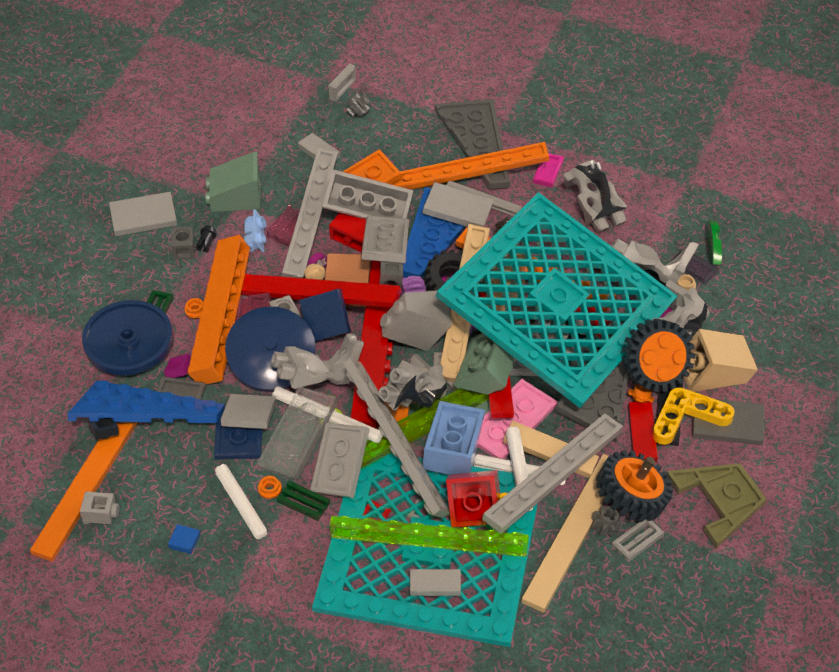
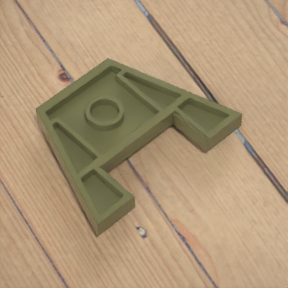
M741 463L667 471V479H671V485L678 494L699 486L722 519L704 526V532L716 549L766 503V497Z

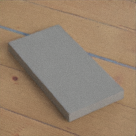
M368 215L361 259L405 263L409 219Z

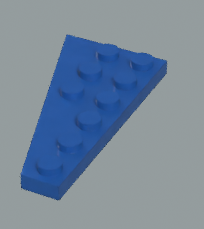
M425 187L407 243L406 262L403 263V277L408 278V276H420L422 278L425 275L429 260L433 259L435 254L440 255L441 251H446L467 227L423 214V208L431 191L430 188Z
M96 380L68 412V421H77V417H89V421L112 418L114 422H151V418H164V422L171 423L175 419H186L188 423H217L223 415L225 404L217 403L213 400L195 399L192 396L184 397L173 395L170 392L162 393L148 388L141 389L130 387L127 384L119 385L105 380Z

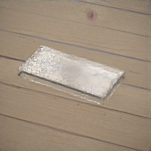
M303 387L298 388L256 466L264 471L297 481L325 429V424L328 423L339 402L338 398Z

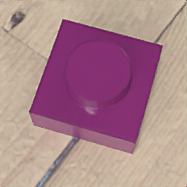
M189 353L170 358L164 370L165 376L171 378L185 376L188 373L191 360Z

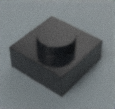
M101 418L99 421L88 420L89 430L95 439H108L111 436L118 435V426L112 418Z

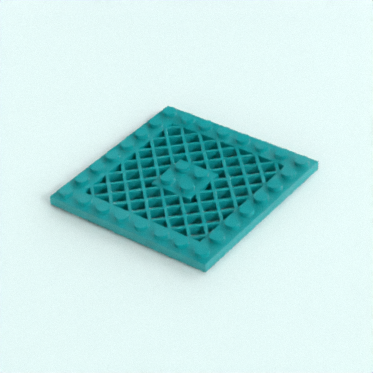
M539 192L473 255L435 295V297L579 408L586 403L622 362L621 356L626 355L625 352H622V346L627 347L628 345L624 340L626 337L631 338L632 336L629 332L632 329L637 330L636 325L639 323L645 324V320L660 318L678 297ZM541 229L549 230V234H541ZM528 241L537 242V246H529ZM543 242H551L552 247H544ZM558 242H566L567 247H559ZM516 254H524L525 259H517ZM531 254H539L540 259H532ZM546 255H554L555 260H547ZM561 255H569L570 260H562ZM575 255H582L584 260H576ZM497 266L498 271H492ZM503 266H512L513 272L504 271ZM519 267H527L528 272H519ZM534 267H542L543 272H534ZM564 268H572V273H564ZM578 268H586L587 273H579ZM593 268L601 269L602 274H594ZM484 279L485 284H479ZM491 279H499L500 284H491ZM506 279H514L515 285H507ZM521 280H530V285H522ZM536 280H542V281L537 285ZM581 281H589L590 286H582ZM596 281H604L605 287H597ZM611 282H618L619 287H612ZM478 292H487V297H478ZM493 292H502L503 298H494ZM508 292L517 293L518 298H509ZM524 293H529L527 298L524 297ZM590 294H592L593 299H587V298L589 297ZM599 294H607L608 300H600ZM614 295H621L622 300H615ZM628 295H636L637 300H629ZM495 305L505 306V311H496ZM511 306H520L521 311H512ZM526 306H535L536 312H527ZM587 307H595L596 313H588ZM602 307H610L611 313H603ZM617 308H625V313H618ZM514 319H522L523 325H514ZM529 319H538L539 325H530ZM544 320H553L554 325H545ZM568 320L569 326L560 325V323L564 325V323ZM575 320H583L584 326H576ZM590 320H598L599 326H591ZM605 321H613L614 326H606ZM620 321H625V323L621 326ZM532 333H540L541 339H533ZM547 333H556L557 339H548ZM562 333H571L572 339H563ZM578 333L586 334L587 339H579ZM593 334H601L602 340H594ZM608 334H614V335L609 339ZM550 347H558L559 353H551ZM565 347H574L575 353H566ZM581 347H589L590 353H582ZM596 347H602L597 353ZM568 361H577L578 367H569ZM584 361H590L586 366H584Z
M365 448L354 498L343 497L312 605V611L511 647L538 503L533 507V510L526 512L506 529L508 530L506 541L489 524L485 526L490 532L482 537L476 530L484 525L465 526V529L459 531V527H451V519L447 520L446 517L441 518L430 514L423 516L420 509L424 508L425 501L422 500L414 504L410 498L417 495L415 490L412 489L405 493L401 486L408 482L411 484L414 482L402 470V462L399 457H396L391 452ZM418 457L421 464L423 465V458ZM473 466L471 472L493 471V469ZM426 470L449 509L447 487L443 489L440 486H447L446 479L449 474ZM498 470L500 494L509 493L516 487L514 473ZM387 478L391 484L382 489L378 482ZM373 486L377 492L370 495ZM396 489L400 496L391 500L387 494ZM382 497L386 504L376 508L372 501ZM405 501L409 508L400 512L396 506ZM368 504L371 508V512L364 515L365 508ZM387 508L391 509L395 516L388 520L382 516V513ZM415 511V514L420 518L412 516L409 524L405 518L410 512ZM370 517H377L382 523L371 528L366 520ZM400 521L404 528L395 532L391 525ZM362 525L366 532L359 535ZM386 529L390 536L380 540L376 534ZM471 533L476 540L467 545L462 538ZM407 534L406 542L404 544L400 537ZM371 537L375 544L365 548L362 541ZM495 537L500 544L491 549L486 542ZM395 541L399 548L390 553L386 545ZM457 541L462 548L454 552ZM357 545L361 552L354 555L355 547ZM481 545L485 553L477 557L472 550ZM380 549L385 556L375 561L371 554ZM504 550L501 561L496 554ZM402 554V561L404 563L399 565L395 558ZM467 554L471 561L462 565L457 558ZM366 557L370 564L360 569L356 562ZM491 558L496 565L486 569L481 562ZM390 561L394 569L384 573L380 566ZM453 562L467 580L461 584V596H458L462 603L454 608L448 602L454 596H437V599L428 603L423 596H408L404 599L399 591L406 587L410 588V578L404 570L411 566H414L416 569H423L421 565L429 566L425 569H450ZM350 566H352L355 573L348 576ZM477 566L481 573L472 578L467 571ZM375 569L379 577L370 582L365 574ZM499 571L498 580L496 582V580L492 577V574ZM399 574L404 581L394 586L389 579ZM360 578L365 585L355 590L350 583ZM486 578L492 586L482 591L477 583ZM384 582L389 589L379 595L374 587ZM472 587L477 594L467 599L463 591ZM370 591L372 595H367L364 593ZM495 592L492 603L487 596ZM394 595L397 600L389 599L388 597ZM418 599L421 604L412 603V602ZM482 599L487 607L477 612L473 604ZM443 604L445 608H439L437 606ZM467 608L471 613L461 611Z

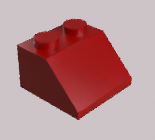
M498 470L450 474L446 479L451 527L488 525L482 520L483 514L500 500Z

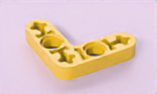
M674 388L670 392L654 426L653 439L662 445L671 443L685 414L719 426H728L733 421L734 408L727 403L684 388ZM678 397L682 398L679 402V406L675 405V402L678 399ZM704 404L706 405L707 409L699 410L695 407V405ZM670 412L675 413L678 418L669 419L666 417V414ZM665 426H667V433H665V435L660 434L663 432Z

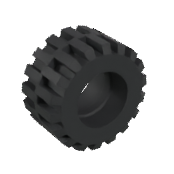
M450 250L449 253H446V251H441L440 255L435 254L433 259L429 260L424 275L426 291H438L445 284L441 277L454 275L459 270L463 252L455 253V250Z

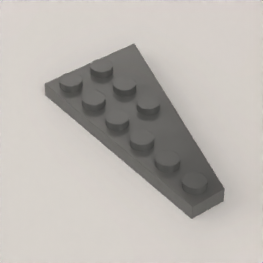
M493 99L435 104V111L467 157L503 150ZM508 170L480 175L489 189L510 188Z
M611 321L609 326H614L613 321ZM620 321V324L622 326L625 323V321ZM608 334L609 339H610L614 334ZM596 347L597 353L602 347ZM585 361L584 366H586L590 361ZM621 362L581 408L563 395L555 410L586 428L604 413L620 424L628 382L627 374H629L623 368L626 363ZM616 436L612 441L616 443L618 436Z

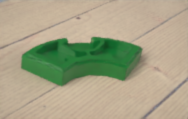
M708 221L707 240L710 249V264L721 265L722 243L719 239L720 227L717 221Z

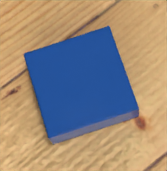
M177 524L168 543L169 548L192 554L201 535L200 530Z

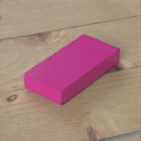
M548 153L550 161L539 164L533 178V183L553 188L564 157Z

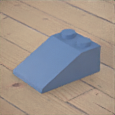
M439 401L424 448V469L449 475L470 473L475 460L485 410Z

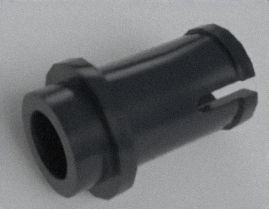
M209 225L204 226L200 230L201 236L195 246L198 251H201L202 247H204L203 252L207 253L212 240L216 238V229Z

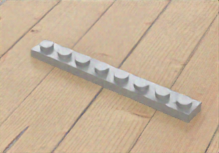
M319 147L317 149L281 277H304L338 152Z
M349 358L343 363L347 369L346 375L356 384L359 397L366 401L369 406L367 409L369 414L378 421L380 425L378 427L379 431L385 438H388L392 453L401 460L402 470L414 482L412 484L413 489L424 499V507L430 515L444 518L450 513V510L386 403L378 396L379 391L361 362Z
M604 413L483 514L482 520L502 534L622 432L623 426Z

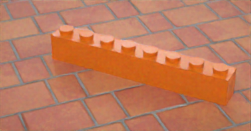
M240 234L218 240L195 343L192 349L188 374L194 381L203 382L206 385L223 381L227 362L225 352L226 339L231 327L235 323L250 247Z

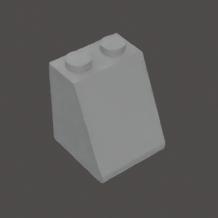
M437 291L404 293L380 319L383 337L422 350H429L452 326L449 307L435 297Z

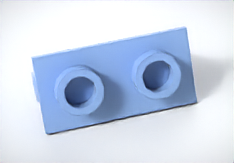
M254 209L253 216H248L244 222V233L246 234L244 241L250 247V252L258 248L261 252H264V243H266L264 229L267 225L264 217L260 216Z

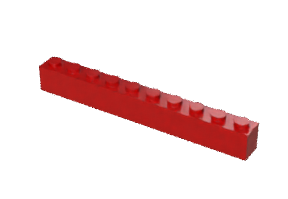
M372 260L369 283L379 284L381 261ZM366 305L361 337L364 345L358 361L362 363L379 391L381 387L388 384L389 377H386V373L391 372V360H388V356L393 355V342H390L389 338L383 337L380 319L391 307ZM355 384L351 418L379 430L378 427L380 425L378 421L369 414L367 410L369 406L366 401L359 397L357 393L358 388Z

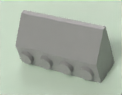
M332 169L322 208L366 220L368 215L406 219L413 190Z

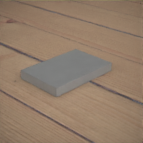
M434 182L423 208V214L467 227L469 224L484 227L494 200Z
M171 192L109 202L115 236L177 225Z
M334 423L325 424L310 488L311 491L324 495L354 498L369 428Z

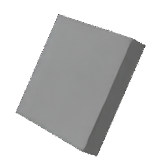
M231 394L221 417V426L267 429L276 405V396Z

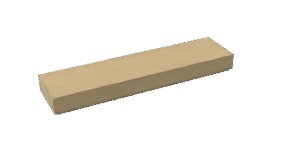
M513 420L510 427L516 426L520 430L523 451L546 461L568 444ZM505 435L503 443L508 444L507 435ZM594 455L577 469L575 473L590 478L599 456Z

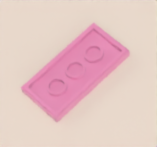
M523 379L511 389L514 418L491 419L490 410L484 416L478 448L492 457L505 459L510 454L509 446L503 443V440L512 420L535 429L558 404V401Z

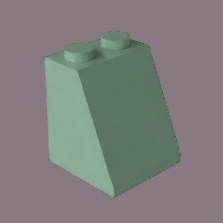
M257 152L249 153L210 169V177H206V188L209 190V192H206V204H210L211 212L261 209V180Z

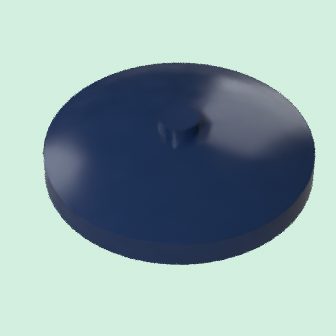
M138 300L120 301L100 309L89 319L82 334V344L88 360L96 368L115 375L137 374L154 367L167 355L173 341V332L168 316L157 306Z
M280 307L257 308L245 313L231 327L225 344L227 364L236 379L253 390L274 392L275 387H281L286 390L291 388L288 380L279 379L277 376L278 368L272 367L270 363L274 351L284 353L286 346H295L315 355V339L308 324L296 313Z

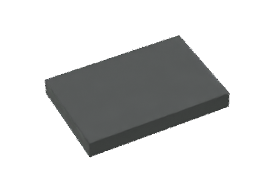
M716 399L734 408L733 421L728 426H719L693 417L692 438L763 446L764 404ZM704 404L695 405V407L699 410L707 409L706 405Z

